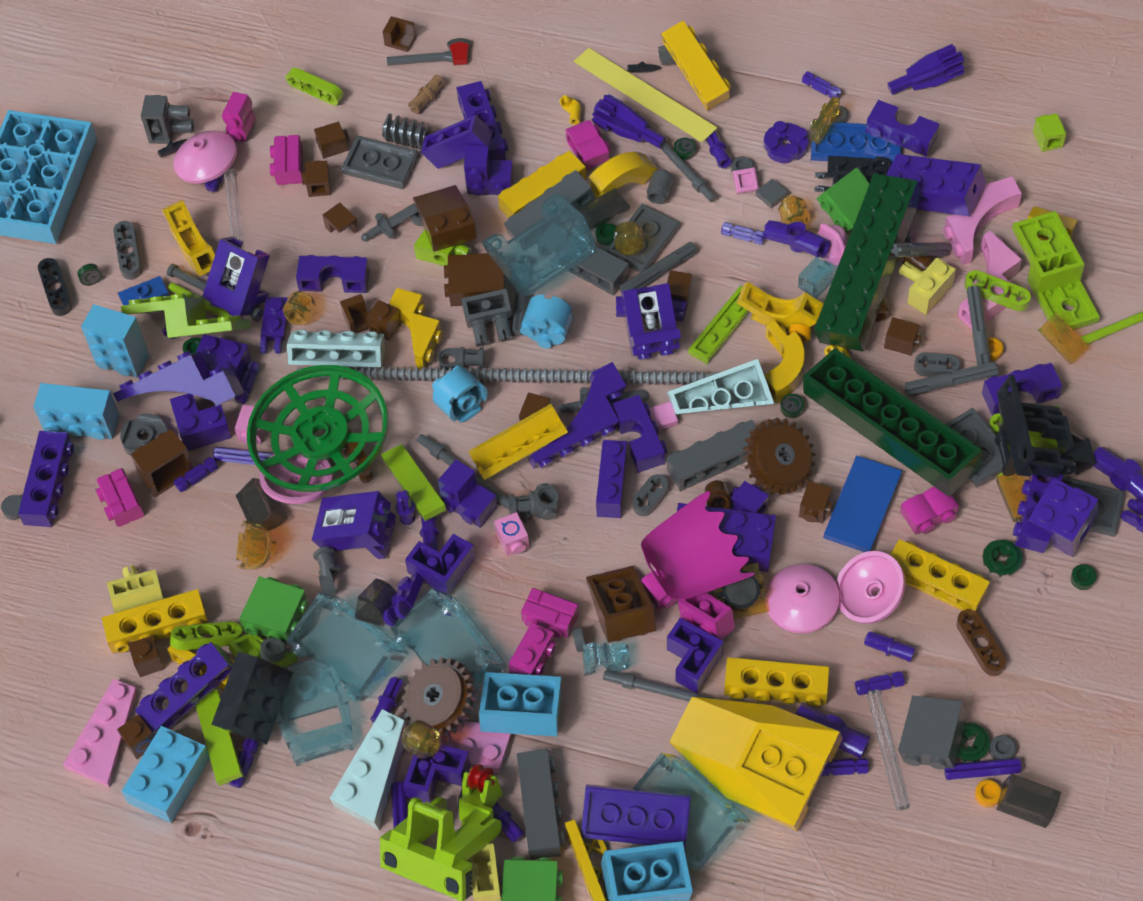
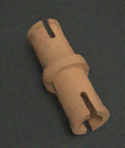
M434 75L426 86H422L419 89L416 97L408 103V107L413 105L410 109L412 112L418 114L429 101L432 102L434 100L435 94L445 85V81H442L443 78L441 76Z

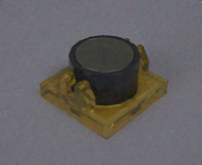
M758 563L746 565L740 569L741 573H755L753 576L712 590L714 598L732 608L734 620L769 612L766 599L767 590L764 587V578L760 574Z

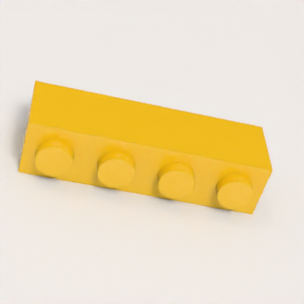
M683 20L661 33L662 43L708 111L730 98L729 89L731 87L725 77L721 78L719 75V68L714 60L710 61L707 57L708 51L702 42L698 43L695 37L697 35L691 25L687 26Z
M570 150L563 155H558L553 161L539 167L537 171L528 177H524L512 187L504 189L498 195L499 209L507 218L517 214L529 202L536 200L545 190L553 187L565 175L571 174L575 170L586 181V167Z

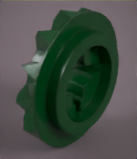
M995 540L990 542L983 551V565L989 569L990 573L994 572L999 577L1002 575L1011 576L1019 570L1022 564V553L1010 541ZM998 552L1003 558L1007 557L1006 565L1002 561H997Z
M965 722L957 757L962 759L963 762H976L987 754L990 748V738L986 730L980 725ZM975 738L973 743L975 748L968 746L963 749L964 739L969 741Z

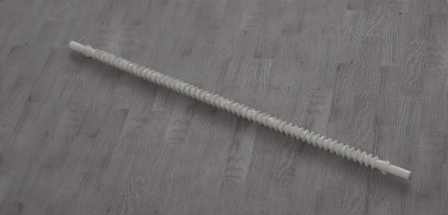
M382 366L381 369L375 367V369H372V367H368V369H365V367H361V369L355 367L353 370L362 373L370 380L372 378H375V380L381 378L384 381L385 378H388L391 381L392 378H395L398 381L399 378H402V381H404L405 378H408L411 381L412 378H415L418 381L419 378H422V381H425L428 378L429 381H432L433 378H442L452 371L453 368L450 367L449 370H446L443 367L442 370H439V367H436V370H433L432 367H429L427 370L425 367H422L420 370L419 367L405 369L403 366L402 369H399L396 366L395 369H392L389 366L388 369H385ZM472 367L468 370L478 380L483 379V382H486V379H489L490 382H493L494 379L499 382L502 379L504 382L510 380V382L517 380L518 383L520 380H524L525 383L527 380H530L531 383L534 380H537L538 383L541 380H544L545 383H547V380H551V383H554V380H557L558 383L562 380L567 383L570 380L571 383H574V381H578V383L585 381L587 384L592 373L588 372V369L585 372H582L581 369L578 372H575L574 369L571 372L568 369H565L563 372L561 369H558V371H554V369H551V371H547V369L541 371L540 368L537 371H534L533 368L531 371H527L526 368L524 371H520V368L517 371H514L513 368L510 371H507L506 368L503 371L500 368H497L496 371L493 368H490V370H486V368H483V370L479 368L473 370ZM619 370V374L626 384H629L630 381L635 384L638 381L640 384L646 382V384L653 382L654 385L656 382H660L661 385L663 382H667V385L670 382H673L674 385L677 382H680L681 385L684 382L690 384L691 382H696L719 373H704V371H701L700 374L697 371H694V373L690 371L684 373L683 370L680 373H677L676 370L674 373H670L669 370L667 373H663V370L660 373H657L656 370L653 373H650L649 370L646 373H643L642 370L637 373L636 370H633V372H629V370L622 372V370ZM330 376L320 377V379L330 378Z

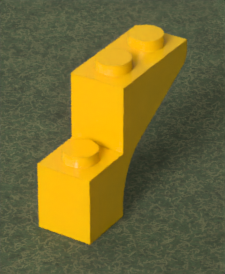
M396 288L389 305L399 310L401 323L407 326L411 332L416 367H419V369H422V367L426 368L427 363H431L433 360L436 344H440L443 337L440 321L424 316L426 305L423 303L421 294Z

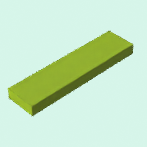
M741 285L690 346L688 354L708 365L750 313V311L737 304L742 290Z
M402 444L381 454L382 460L402 489L409 492L410 499L414 502L415 508L424 521L446 511L445 504Z
M215 689L196 705L215 779L217 784L221 786L243 777L231 732L211 725L221 699L218 689Z

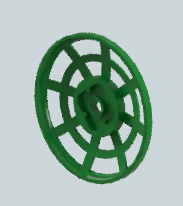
M338 365L306 367L294 371L274 383L254 406L247 426L249 454L258 470L267 479L285 489L298 492H317L332 489L357 477L375 460L387 437L389 426L388 410L378 387L362 373ZM330 376L328 389L316 390L299 396L293 387L298 382L310 378ZM340 377L359 383L370 393L359 402L351 395L338 391ZM285 391L292 402L280 412L275 423L261 420L269 404ZM326 398L324 406L308 409L305 404L314 399ZM340 399L353 406V408L343 415L334 408L335 401ZM376 400L382 414V432L369 433V420L365 409ZM297 408L301 415L296 419L293 426L283 425L289 414ZM359 415L362 421V433H349L348 423ZM258 429L272 432L271 446L275 455L262 461L256 446ZM318 430H326L324 435L320 437L314 436ZM279 434L291 436L294 447L281 452ZM366 442H378L367 459L353 470L349 464L359 456ZM346 443H358L352 454L344 459L340 451ZM300 454L307 458L308 462L305 469H301L287 460ZM331 457L336 463L333 467L315 470L318 460ZM281 464L290 472L301 475V478L297 485L287 483L272 475L267 468ZM339 470L345 475L327 483L308 485L312 477L326 476Z

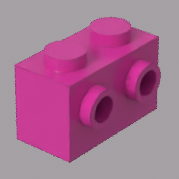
M703 593L678 600L680 618L720 640H723L735 629L732 608L711 595Z
M531 622L508 663L509 673L542 675L548 657L553 655L557 646L554 632Z

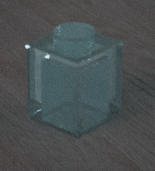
M815 257L799 274L798 288L817 299L831 285L834 278V268L828 262Z

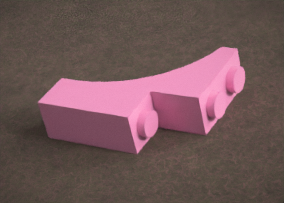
M1013 176L986 184L970 217L961 215L946 217L943 234L946 240H950L953 253L956 258L959 257L962 265L972 261L973 241L979 230L995 216L1019 207L1022 193Z
M988 231L983 235L980 248L986 261L987 274L1013 283L1009 279L1019 273L1022 259L1017 252L1007 247L1000 237ZM993 287L991 289L994 294L1004 293L1000 287ZM981 297L985 323L1007 308ZM967 298L960 303L958 317L972 330Z

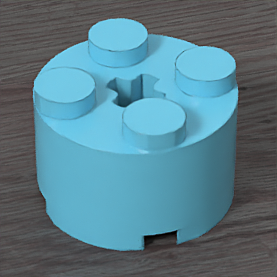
M536 295L529 301L520 332L538 342L540 347L548 349L551 345H558L565 341L573 318L571 314L572 308L567 302L558 297L552 296V299L544 298L545 295Z
M460 365L454 367L452 371L442 378L436 379L432 385L434 389V404L454 422L455 420H458L460 423L466 422L473 418L481 410L479 405L482 399L484 401L487 399V388Z

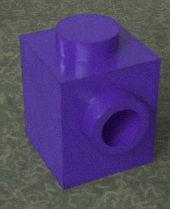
M744 481L740 487L736 486L730 494V510L763 514L768 508L769 495L764 493L755 484L751 485Z

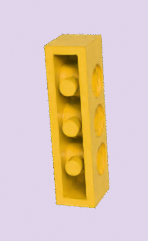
M899 539L890 554L901 565L907 585L962 611L971 609L977 612L987 594L990 581L986 580L982 575L966 571L959 564L947 562L933 552H926L918 548L912 542H905ZM911 563H917L920 566L914 567L911 565ZM937 573L942 575L943 577L938 578L935 577L933 574ZM961 584L966 588H958L956 585Z
M198 589L101 617L106 640L112 654L127 652L130 650L128 643L149 636H153L154 641L164 638L169 639L172 629L177 626L208 623L203 600ZM179 614H185L181 618H176ZM161 621L159 624L152 626L154 622ZM136 628L135 631L127 633L130 629Z
M727 657L724 696H729L732 699L754 698L760 702L775 700L784 704L803 702L812 707L826 705L829 667ZM754 679L757 682L754 684H749L745 682V680ZM779 681L782 685L773 686L771 682ZM799 683H803L808 687L801 689L798 688L796 685Z

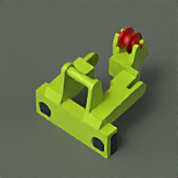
M477 764L470 771L464 773L462 798L459 799V820L462 821V826L456 832L453 812L447 810L446 799L437 797L431 803H422L420 798H412L408 805V817L380 837V867L459 901H465L472 896V871H470L472 863L467 860L499 835L502 826L500 820L493 818L492 808L497 800L503 796V792L501 791L498 777L494 776L492 768L487 767L484 769L483 765ZM438 831L436 849L421 844Z

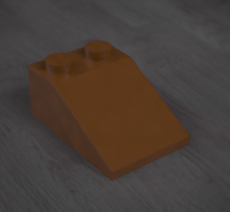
M456 185L413 197L433 252L477 239L474 219Z
M634 566L586 577L595 610L608 643L656 631L654 607Z

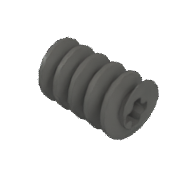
M391 113L387 115L382 129V136L387 142L402 143L403 146L410 145L411 148L418 146L420 150H422L425 136L431 134V126L425 129V122L422 121L419 127H417V120L414 119L411 125H409V119L406 117L401 123L399 115L393 121Z

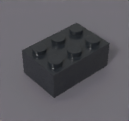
M238 652L211 725L267 745L293 672L262 658Z

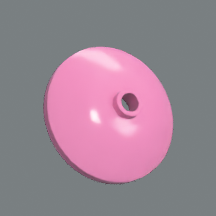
M216 130L200 132L187 139L180 146L174 157V170L180 179L188 183L200 184L212 181L223 175L232 166L237 155V146L233 138L225 132Z
M298 454L287 461L296 467L305 469L308 459ZM326 459L318 460L315 470H323L331 466ZM281 464L267 468L272 475L287 483L297 485L301 478V475L290 472ZM261 472L259 475L260 484L264 492L271 498L283 503L303 504L316 500L327 492V490L317 492L289 490L274 484ZM332 474L312 477L308 485L332 481Z
M868 551L852 558L843 567L836 581L840 595L839 609L846 617L861 624L876 623L887 618L898 607L905 592V574L899 562L889 554L880 551Z
M796 564L780 570L770 580L765 591V606L771 620L780 628L798 634L815 632L825 627L836 615L840 603L839 589L833 577L822 568L810 564ZM804 589L805 592L798 593L797 590Z

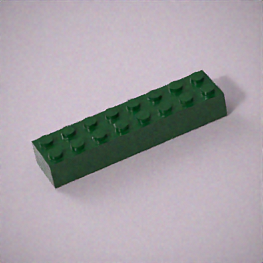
M873 174L814 328L819 343L864 351L899 258L891 253V249H893L895 243L905 242L921 199L917 180Z
M836 348L803 375V393L948 497L981 468L982 450Z

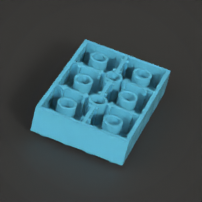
M12 110L7 111L0 128L1 236L52 244L57 243L97 140L92 122Z

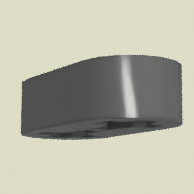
M920 353L916 356L914 362L915 372L924 377L957 371L960 366L959 359L956 356L940 353ZM922 362H927L928 367H923ZM946 364H951V369H947Z
M652 475L633 498V510L637 515H650L668 493V481L664 476ZM659 484H662V489L657 488L653 492V485L658 486ZM647 498H649L648 506H639V502L644 503L647 500Z

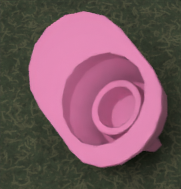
M822 223L817 235L828 239L831 245L824 259L838 266L849 238L841 226Z

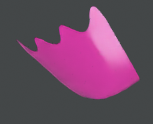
M709 491L699 495L646 535L641 542V548L649 569L665 593L673 599L694 597L741 581L755 574L740 572V569L748 562L749 558L734 556L732 549L738 536L724 534L719 530V524L724 517V512L706 511V502L710 497ZM650 563H651L652 566L655 568V570H656L658 576H657V575L655 574V572L653 571V569H652ZM660 570L666 573V577H662Z

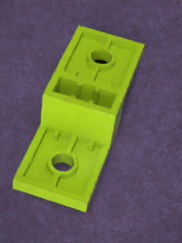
M1053 211L1013 223L1012 230L1031 264L1027 282L1054 334H1061L1099 322L1100 316L1080 281L1085 264L1057 212ZM1044 235L1047 236L1049 239L1041 240L1037 236ZM1069 305L1072 306L1074 310L1067 311L1063 309L1062 306Z
M195 293L129 300V305L121 306V313L127 315L164 311L168 338L251 328L250 319L241 320V315L207 319L204 297H195Z

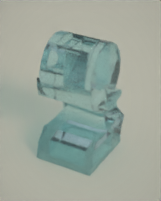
M592 642L590 644H583L584 676L596 673L598 666H604L611 672L628 669L631 666L628 653L629 646L625 643H613L610 645L603 643L602 645H597Z

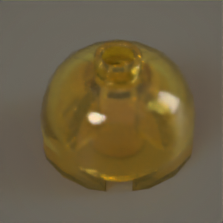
M243 520L240 527H245L244 533H239L236 553V560H241V564H238L237 568L256 570L263 567L269 561L270 555H275L276 541L272 540L271 532L266 526L254 521Z

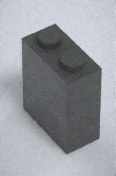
M912 695L898 748L903 762L911 766L929 765L939 770L945 768L954 769L967 717V711L962 701Z

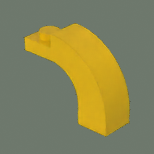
M626 152L609 159L588 177L591 180L589 185L596 199L587 206L592 211L597 212L619 187L632 182L644 185L658 168L646 154L641 152Z
M181 199L161 209L179 249L194 272L199 276L210 272L215 254L212 247L200 235L184 201Z
M750 282L743 285L737 300L738 305L752 313L751 319L766 326L767 323L774 320L779 326H783L788 331L792 324H803L808 327L816 324L823 307L822 302L806 292L795 299H779L767 294Z
M772 320L766 324L765 337L779 352L783 360L777 367L764 374L772 399L777 404L785 395L793 393L801 381L804 365V348L796 332L788 335L783 326H779Z

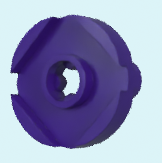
M775 122L773 127L769 128L764 135L763 146L767 151V155L770 159L779 163H791V160L796 158L798 161L806 154L808 149L807 131L792 123ZM782 141H789V142H790V143H787L786 146H785V145H782Z

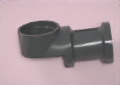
M464 347L443 349L438 355L439 367L441 369L445 367L446 370L458 365L463 368L465 365L483 368L484 347H480L479 350L465 349ZM446 356L455 358L452 364H445L442 360Z
M329 546L319 548L313 553L314 559L319 564L318 577L324 597L336 594L332 577H335L341 571L340 566L336 564L334 559L335 550Z

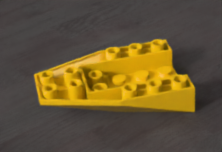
M692 697L669 743L728 800L798 832L809 810L807 803L827 762H832L843 738L837 730L772 705Z

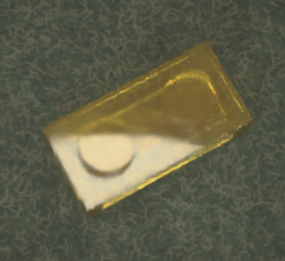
M832 96L828 104H823L818 119L815 118L810 125L812 142L819 144L839 114L840 99Z
M1057 313L1038 329L1069 364L1073 363L1089 348Z
M1017 474L998 476L996 483L1013 522L1020 521L1021 515L1017 514L1020 501H1024L1025 494H1021L1024 479Z

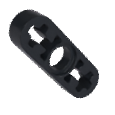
M45 258L39 262L38 271L50 308L57 316L66 315L71 311L72 304L61 270L55 259ZM51 267L53 275L49 276L47 272V268ZM54 283L61 284L57 290H49L50 285ZM56 298H61L62 306H58Z

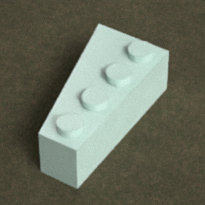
M758 359L666 392L675 414L774 404Z
M383 709L381 710L330 797L331 802L336 808L380 830L382 815L388 803L390 788L394 782L398 761L401 759L409 732L403 719Z

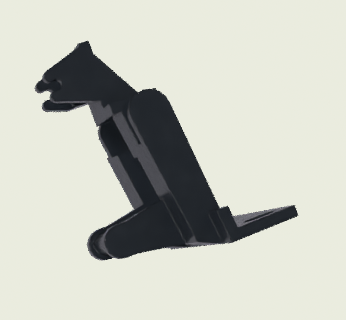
M1009 375L997 392L1002 425L994 439L995 444L999 446L1003 463V475L1012 476L1017 474L1030 477L1032 474L1057 478L1059 474L1069 475L1075 472V475H1079L1094 465L1096 461L1090 439L1084 438L1070 430L1067 416H1063L1061 408L1021 402L1015 376ZM1028 431L1039 432L1042 438L1055 439L1058 449L1032 446Z

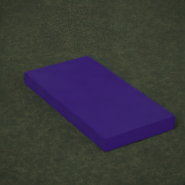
M586 784L581 837L642 845H658L683 841L684 849H686L691 795Z

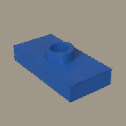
M161 276L118 292L122 305H129V300L169 296Z

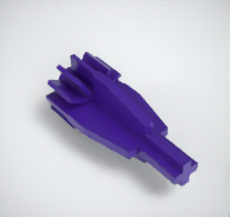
M953 44L933 51L908 67L906 75L888 82L887 87L893 95L911 86L913 90L941 85L965 73L963 70L965 68L962 65L965 63L963 55L960 51H956V47Z
M605 94L603 100L600 99L596 103L594 113H592V116H594L592 122L604 130H611L621 137L640 143L645 140L659 149L666 142L664 136L650 129L648 122L616 97Z

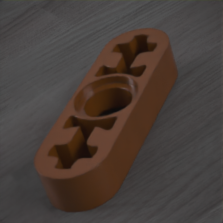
M971 609L961 611L958 615L956 626L966 644L987 675H1000L1006 665L1004 654L979 614ZM965 618H967L968 621L973 620L972 628L968 623L964 624ZM979 637L987 640L988 646L984 648L977 647L974 640ZM990 657L993 662H999L998 667L989 665Z

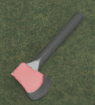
M465 38L452 39L447 42L449 51L441 53L387 57V65L437 61L453 62V65L467 64L471 41Z

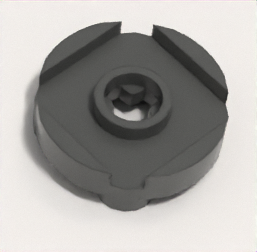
M153 414L137 415V419L129 420L124 424L120 433V439L128 455L135 452L138 447L154 440L160 433L168 431L160 417ZM145 433H149L148 439L142 440L141 438H139L140 436H144Z

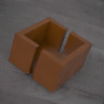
M172 429L160 433L154 440L138 447L135 452L130 454L139 478L154 497L173 487L175 479L180 476L184 477V473L194 468L186 446Z

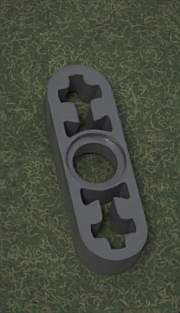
M121 221L113 229L119 268L125 279L133 280L138 278L142 272L136 233L132 223ZM124 230H127L126 233L128 239L123 238L122 234ZM125 247H133L132 252L128 254L122 253ZM130 261L133 265L132 270H128V262Z

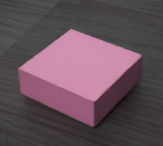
M755 167L732 172L736 194L759 189Z
M670 402L649 408V418L651 422H656L659 431L678 425V419Z

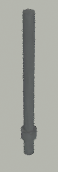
M665 142L661 150L692 182V187L698 193L701 192L709 202L715 201L717 196L710 190L708 183L702 177H698Z
M424 434L418 437L417 442L428 449L430 455L437 460L441 459L450 466L456 459L446 452V448L440 443H434ZM476 474L477 484L495 494L497 502L509 510L508 497ZM528 512L517 513L519 518L525 523L531 518V514Z
M605 670L603 680L621 684L623 688L631 690L632 688H637L690 702L692 697L718 699L635 678V675L626 672L623 675Z

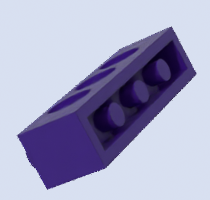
M482 81L456 87L458 103L464 120L477 115L493 131L489 145L490 160H506L505 152L509 151L506 138H501V134H503L500 121H495L497 114L494 105L490 106L489 104L491 97L488 88L484 89Z
M39 430L18 511L23 525L52 527L54 519L58 517L59 497L62 498L64 493L63 481L64 477H67L69 473V457L74 453V443L71 442L67 432Z
M1032 474L1029 480L1025 479L1021 494H1025L1024 501H1020L1017 514L1021 515L1020 522L1016 521L1012 534L1016 536L1014 546L1044 554L1050 541V534L1029 523L1028 519L1038 504L1034 499L1040 501L1054 477ZM1059 474L1056 479L1062 482L1063 475Z
M212 642L202 645L197 650V655L191 660L183 662L172 677L164 679L153 694L145 696L140 701V705L135 711L152 733L156 734L161 726L170 729L230 675L234 663L219 645ZM206 664L207 671L203 676H201L200 669L203 665ZM187 681L188 688L182 693V684ZM168 698L169 705L163 710L162 704Z

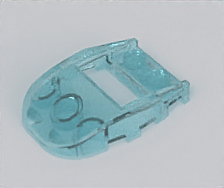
M309 660L286 667L285 669L292 671L293 675L276 722L296 766H300V763L350 749V751L354 750L349 700L336 670L329 663L321 660ZM332 708H339L342 719L341 723L293 736L289 721Z

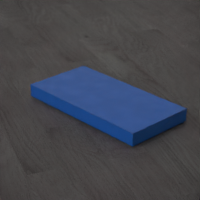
M813 121L810 161L828 162V156L873 159L879 156L888 158L892 165L896 155L901 154V146L866 133V124Z
M856 455L823 538L862 552L871 551L902 475V470Z

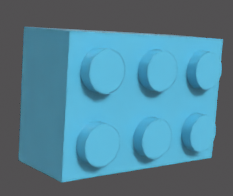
M93 304L81 328L95 364L105 370L111 369L121 375H130L138 378L150 355L136 317Z
M40 383L33 406L44 431L67 432L74 437L89 436L99 440L104 438L113 439L119 418V413L110 390Z
M485 672L479 710L480 732L557 737L562 696L561 677Z
M161 726L121 791L127 803L172 823L210 760L206 746Z
M683 841L604 851L601 867L608 901L690 900L693 890Z

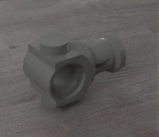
M543 483L538 485L535 491H529L528 495L515 496L514 494H509L510 514L530 512L531 515L539 519H554L557 516L558 492L553 488V485Z

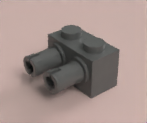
M145 95L141 119L149 143L168 144L172 140L174 132L193 133L194 122L193 119H190V106L171 105L168 102L167 96Z
M507 289L461 298L467 327L473 329L476 347H482L481 339H483L485 346L490 344L486 325L490 323H495L499 342H505L504 334H506L507 341L513 339L509 319H513Z

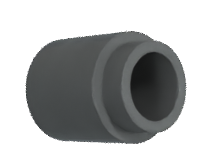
M657 170L652 173L646 191L650 202L662 204L667 200L674 181L673 176L668 171Z

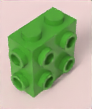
M855 168L816 199L819 201L821 208L831 217L834 225H839L848 232L854 226L869 183L865 175L858 168Z
M259 576L239 619L246 633L254 636L258 634L263 635L268 639L277 638L285 643H289L292 636H296L299 630V620L302 614H306L309 600L305 590L296 584L287 585L273 577L264 578Z
M513 857L511 860H504L502 901H562V896H557L558 887H563V871L558 870L557 861H553L550 858H538L537 861L526 860L523 857Z

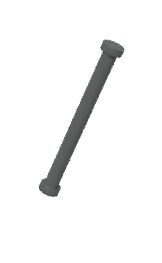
M174 263L168 267V276L171 278L176 277L204 292L206 282L179 269V266ZM257 307L253 308L252 313L248 315L252 316V319L257 322L262 318L264 311Z

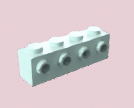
M307 330L292 331L287 342L288 365L381 367L385 356L384 334H377L376 332L354 333L352 331L331 333L328 330L319 332H308Z

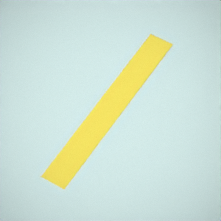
M590 48L573 61L700 142H703L717 129L713 124Z

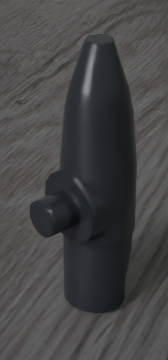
M643 61L639 64L627 65V72L647 73L661 69L660 66L645 64Z
M187 139L174 143L170 141L166 147L158 150L159 157L162 158L174 153Z

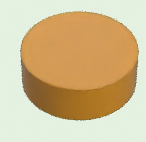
M803 324L790 325L788 335L796 332L802 343L811 340L812 329Z
M988 337L990 361H996L1002 356L1003 344L997 338Z
M983 780L976 786L975 799L983 807H994L1001 799V787L993 780Z

